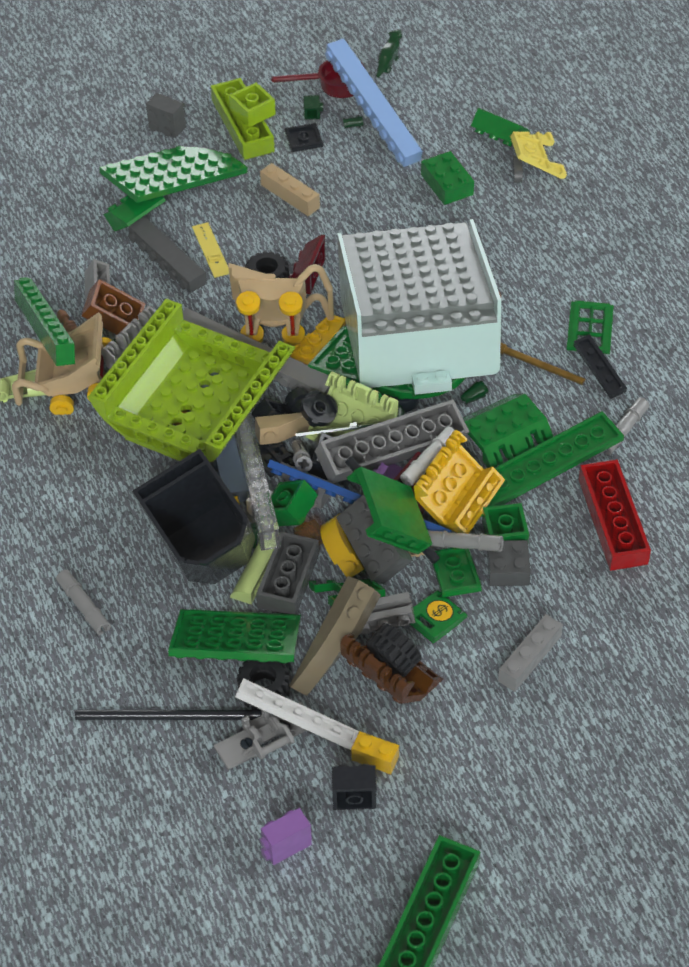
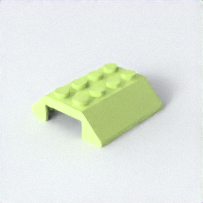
M332 371L325 385L330 386L328 395L335 400L338 406L336 417L328 426H309L308 430L349 426L352 421H357V424L390 420L398 415V400L384 394L379 402L378 391L356 383L353 380L348 383L346 388V377ZM358 429L328 432L325 434L336 437ZM311 434L305 437L314 441L320 434Z

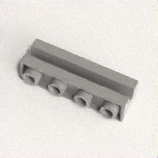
M409 592L379 598L360 634L376 631L383 623L394 627L415 623L413 604Z

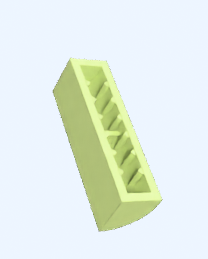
M266 532L262 535L230 598L252 605L280 533Z

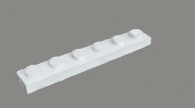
M244 678L235 696L244 702L351 750L359 732Z

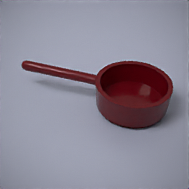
M328 60L320 65L318 73L271 77V81L274 83L319 79L321 89L331 97L349 98L354 96L350 94L347 85L342 82L338 72H335L332 63Z

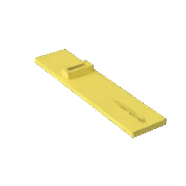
M209 223L192 226L214 278L228 275V265Z

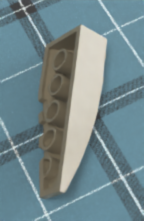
M349 576L346 578L289 687L306 696L312 691L341 657L340 642L342 638L347 634H354V639H356L362 632L381 596L375 589L358 579Z

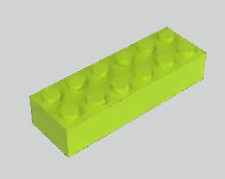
M238 78L211 85L212 102L243 160L275 152L274 136L265 120L247 127L230 110L229 95L246 87L242 79Z

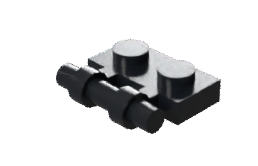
M283 442L273 443L270 446L269 444H259L250 449V455L270 478L275 476V474L271 473L272 469L267 467L270 460L278 463H289V465L295 466L293 461L294 455L292 452L287 451Z

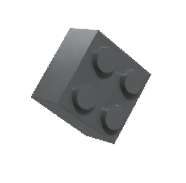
M156 93L146 103L148 126L152 131H158L168 137L176 138L186 128L184 103Z
M528 540L503 541L501 552L487 551L489 586L529 585L531 570Z

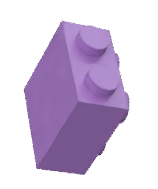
M300 808L286 812L283 817L276 821H269L261 828V838L259 840L263 847L260 850L266 861L270 859L272 864L275 865L312 845L311 825Z

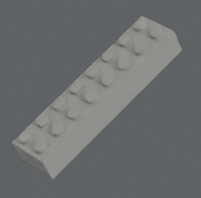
M452 399L321 441L315 453L329 483L334 484L346 480L353 473L345 463L351 456L361 467L373 471L374 468L378 469L381 463L389 466L410 459L417 452L422 453L447 426L460 431L465 437L469 430Z

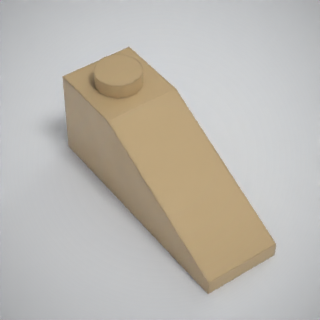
M302 413L255 417V435L260 445L282 442L296 436V433L299 431H308L310 426Z

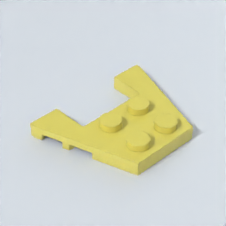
M529 132L512 133L510 137L518 159L560 179H564L567 176L564 165L550 162L547 158L543 145L553 146L555 143L551 132H546V134H541L540 132H536V134H530Z

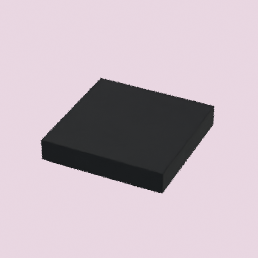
M316 123L284 128L291 152L324 147Z

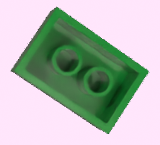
M451 151L421 161V176L444 205L474 195V180Z

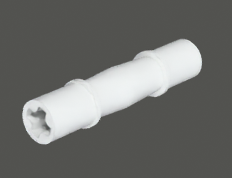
M447 426L432 440V443L421 455L411 462V465L400 476L404 484L412 486L426 473L427 467L441 447H446V440L454 431L452 427Z

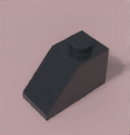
M263 398L251 415L255 420V417L292 414V411L285 404Z

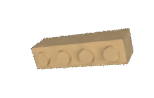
M273 163L260 171V180L263 187L305 215L310 216L320 208L319 193Z

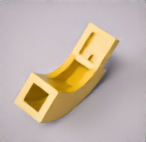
M339 514L322 524L320 528L321 538L335 565L338 564L346 578L348 576L353 577L365 568L336 517Z

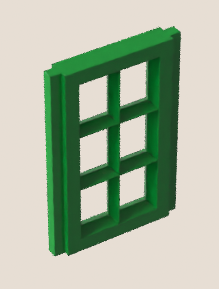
M577 300L575 302L571 301L566 350L577 351L573 344L578 339V335L587 336L590 334L592 337H601V346L598 347L603 354H610L614 305ZM580 308L590 309V317H580ZM594 310L603 311V319H593ZM579 322H589L588 332L578 331ZM592 323L602 324V333L592 332Z

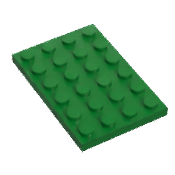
M180 609L168 648V656L176 658L193 657L197 659L214 658L217 660L294 662L301 615Z

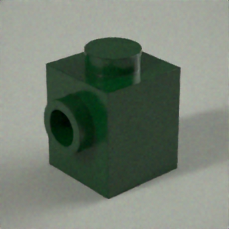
M320 95L303 96L304 120L320 119V112H323V102H320Z

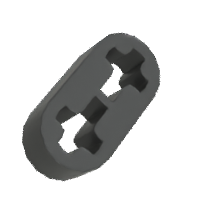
M513 156L514 183H522V160L518 159L517 156Z

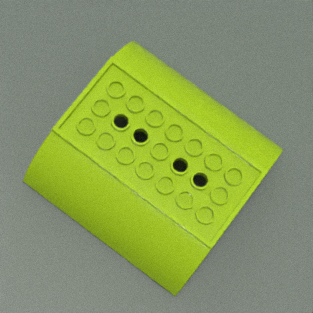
M165 299L88 398L98 414L114 430L123 435L126 440L178 461L201 449L208 461L212 462L219 457L295 350V346L278 341L272 351L268 352L183 320L182 304ZM203 385H208V386H209V387L201 388V386H203ZM190 410L191 412L183 413L182 411ZM176 422L181 423V425L173 426Z

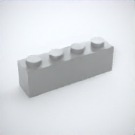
M546 614L499 668L498 682L515 692L561 638L563 624Z

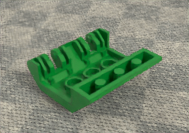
M512 394L463 417L469 430L468 435L483 452L482 461L488 468H495L497 464H503L499 449H502L505 458L509 461L513 457L535 447L531 434H533L538 444L553 437L547 418L526 394Z

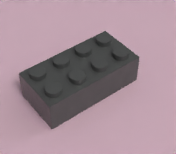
M364 494L336 517L372 582L386 583L413 561L408 551L367 536L365 529L371 526L374 521Z
M280 532L256 594L257 608L281 614L298 613L319 556V540Z

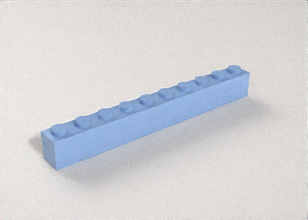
M345 39L327 44L326 59L332 63L335 72H338L342 82L347 85L350 94L354 95L357 104L362 107L366 117H369L373 127L378 130L381 139L385 140L388 149L393 152L397 162L405 167L421 161V148Z

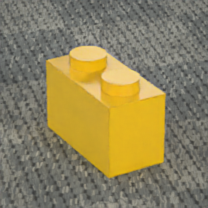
M359 731L351 748L352 761L360 764L375 765L377 770L392 774L399 758V745Z

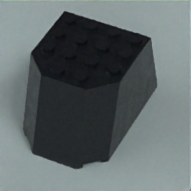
M198 449L132 490L162 542L188 581L216 584L248 564L255 542L249 518L201 449Z

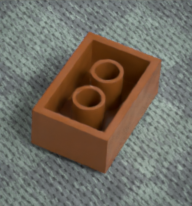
M98 279L89 290L81 316L90 319L99 312L102 316L103 328L118 335L133 319L139 320L138 314L144 310L146 304Z

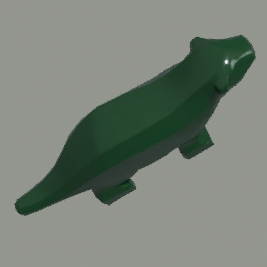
M399 29L389 32L390 37L379 53L377 78L384 72L390 73L394 59L397 61L399 58L398 51L400 39L402 38V33Z

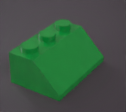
M481 108L477 109L470 125L475 128V132L482 135L486 132L489 134V138L496 141L500 138L503 140V144L510 147L513 144L510 137L513 132L531 131Z
M126 195L120 199L121 203L118 205L114 203L107 208L108 212L103 215L114 231L129 227L165 202L166 199L161 196L137 203Z

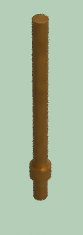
M500 343V354L502 355L507 354L580 385H583L586 380L578 375L511 349L504 343Z

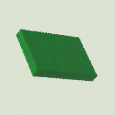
M449 548L435 551L440 559L435 564H432L442 598L482 591L469 549Z

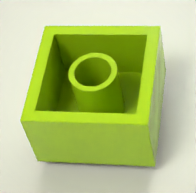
M257 82L229 95L230 110L247 127H251L276 115L275 99Z

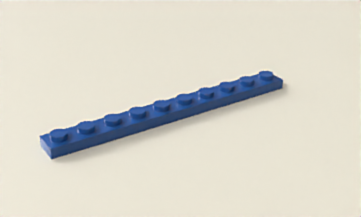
M270 460L267 467L272 469L271 473L278 476L286 474L290 476L289 480L291 481L305 480L314 490L317 491L319 487L325 490L324 494L334 498L337 494L343 497L342 501L353 504L354 501L362 496L276 461ZM424 520L427 530L448 531V533H452L450 529Z

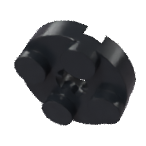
M318 390L307 393L299 405L303 417L311 427L330 425L338 412L335 400L328 394L327 396L321 394L322 391ZM316 406H317L318 408H322L323 410H322V411H318V410L316 409Z

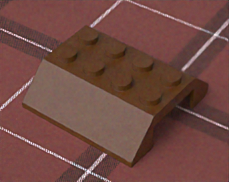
M354 634L345 635L340 642L341 655L347 659L346 662L360 669L364 677L375 681L379 689L390 693L392 699L397 703L421 701L443 680V678L421 661L405 677L393 674L392 669L386 666L385 662L381 663L375 658V654H371L367 645L361 646L354 639Z

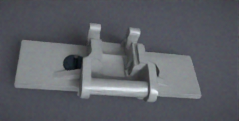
M261 709L262 714L260 717L249 721L248 716L241 719L243 731L213 745L226 768L230 770L254 757L262 760L265 758V755L289 743L291 745L295 743L294 737L307 730L275 715L271 716L269 712ZM281 723H287L289 725V728L287 727V725H283ZM278 736L281 737V738H279V739H277V740H275V741H273V742H271V743L265 745V746L262 747V748H261V746H260V745H262V744H264V743H266V742H269L270 740H272V739H274V738H276V737H278Z

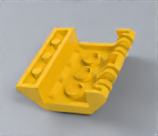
M454 430L446 440V447H441L427 467L426 475H422L420 480L414 485L415 499L441 526L456 533L469 534L482 515L483 507L488 506L505 479L494 467L483 469L461 445V443L467 442L468 439L460 431Z

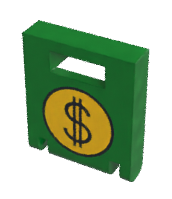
M437 590L413 607L415 623L410 625L434 644L465 620L467 614L465 612L461 613L462 610L447 597L442 598L441 592ZM420 616L434 627L429 629L420 621Z

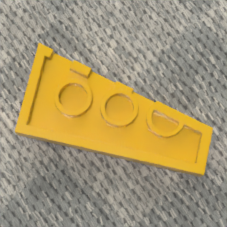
M334 315L333 320H328L327 317L324 318L312 333H308L300 344L297 343L295 345V350L290 357L308 365L333 336L346 325L345 318Z

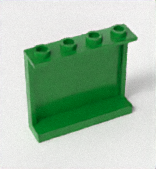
M364 467L355 469L347 477V480L361 485L374 523L365 529L368 537L417 555L432 545L411 486Z

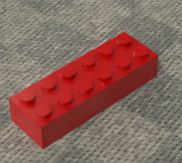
M618 459L580 465L578 480L610 571L648 565L651 549Z

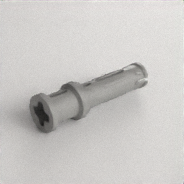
M294 440L291 443V448L294 453L293 461L295 467L301 472H308L312 468L310 455L305 451L301 440Z

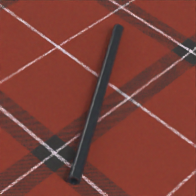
M75 710V720H241L245 716H248L250 720H254L261 716L262 711Z

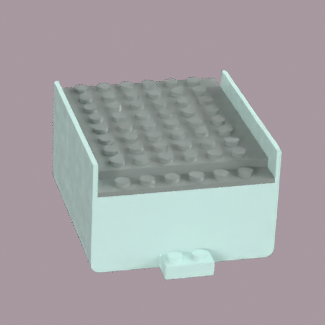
M473 219L470 220V232L465 222L392 229L388 231L377 230L368 233L358 232L349 235L338 233L340 298L360 384L369 388L412 384L416 395L452 391L451 379L493 375L500 370L501 297Z

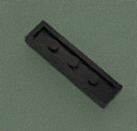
M590 334L574 341L573 346L610 399L627 391V387Z

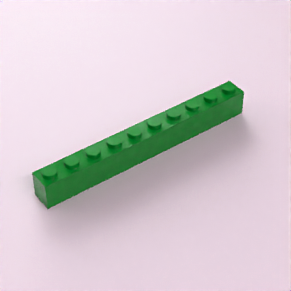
M28 277L14 280L15 301L55 365L75 364L74 342L33 280Z

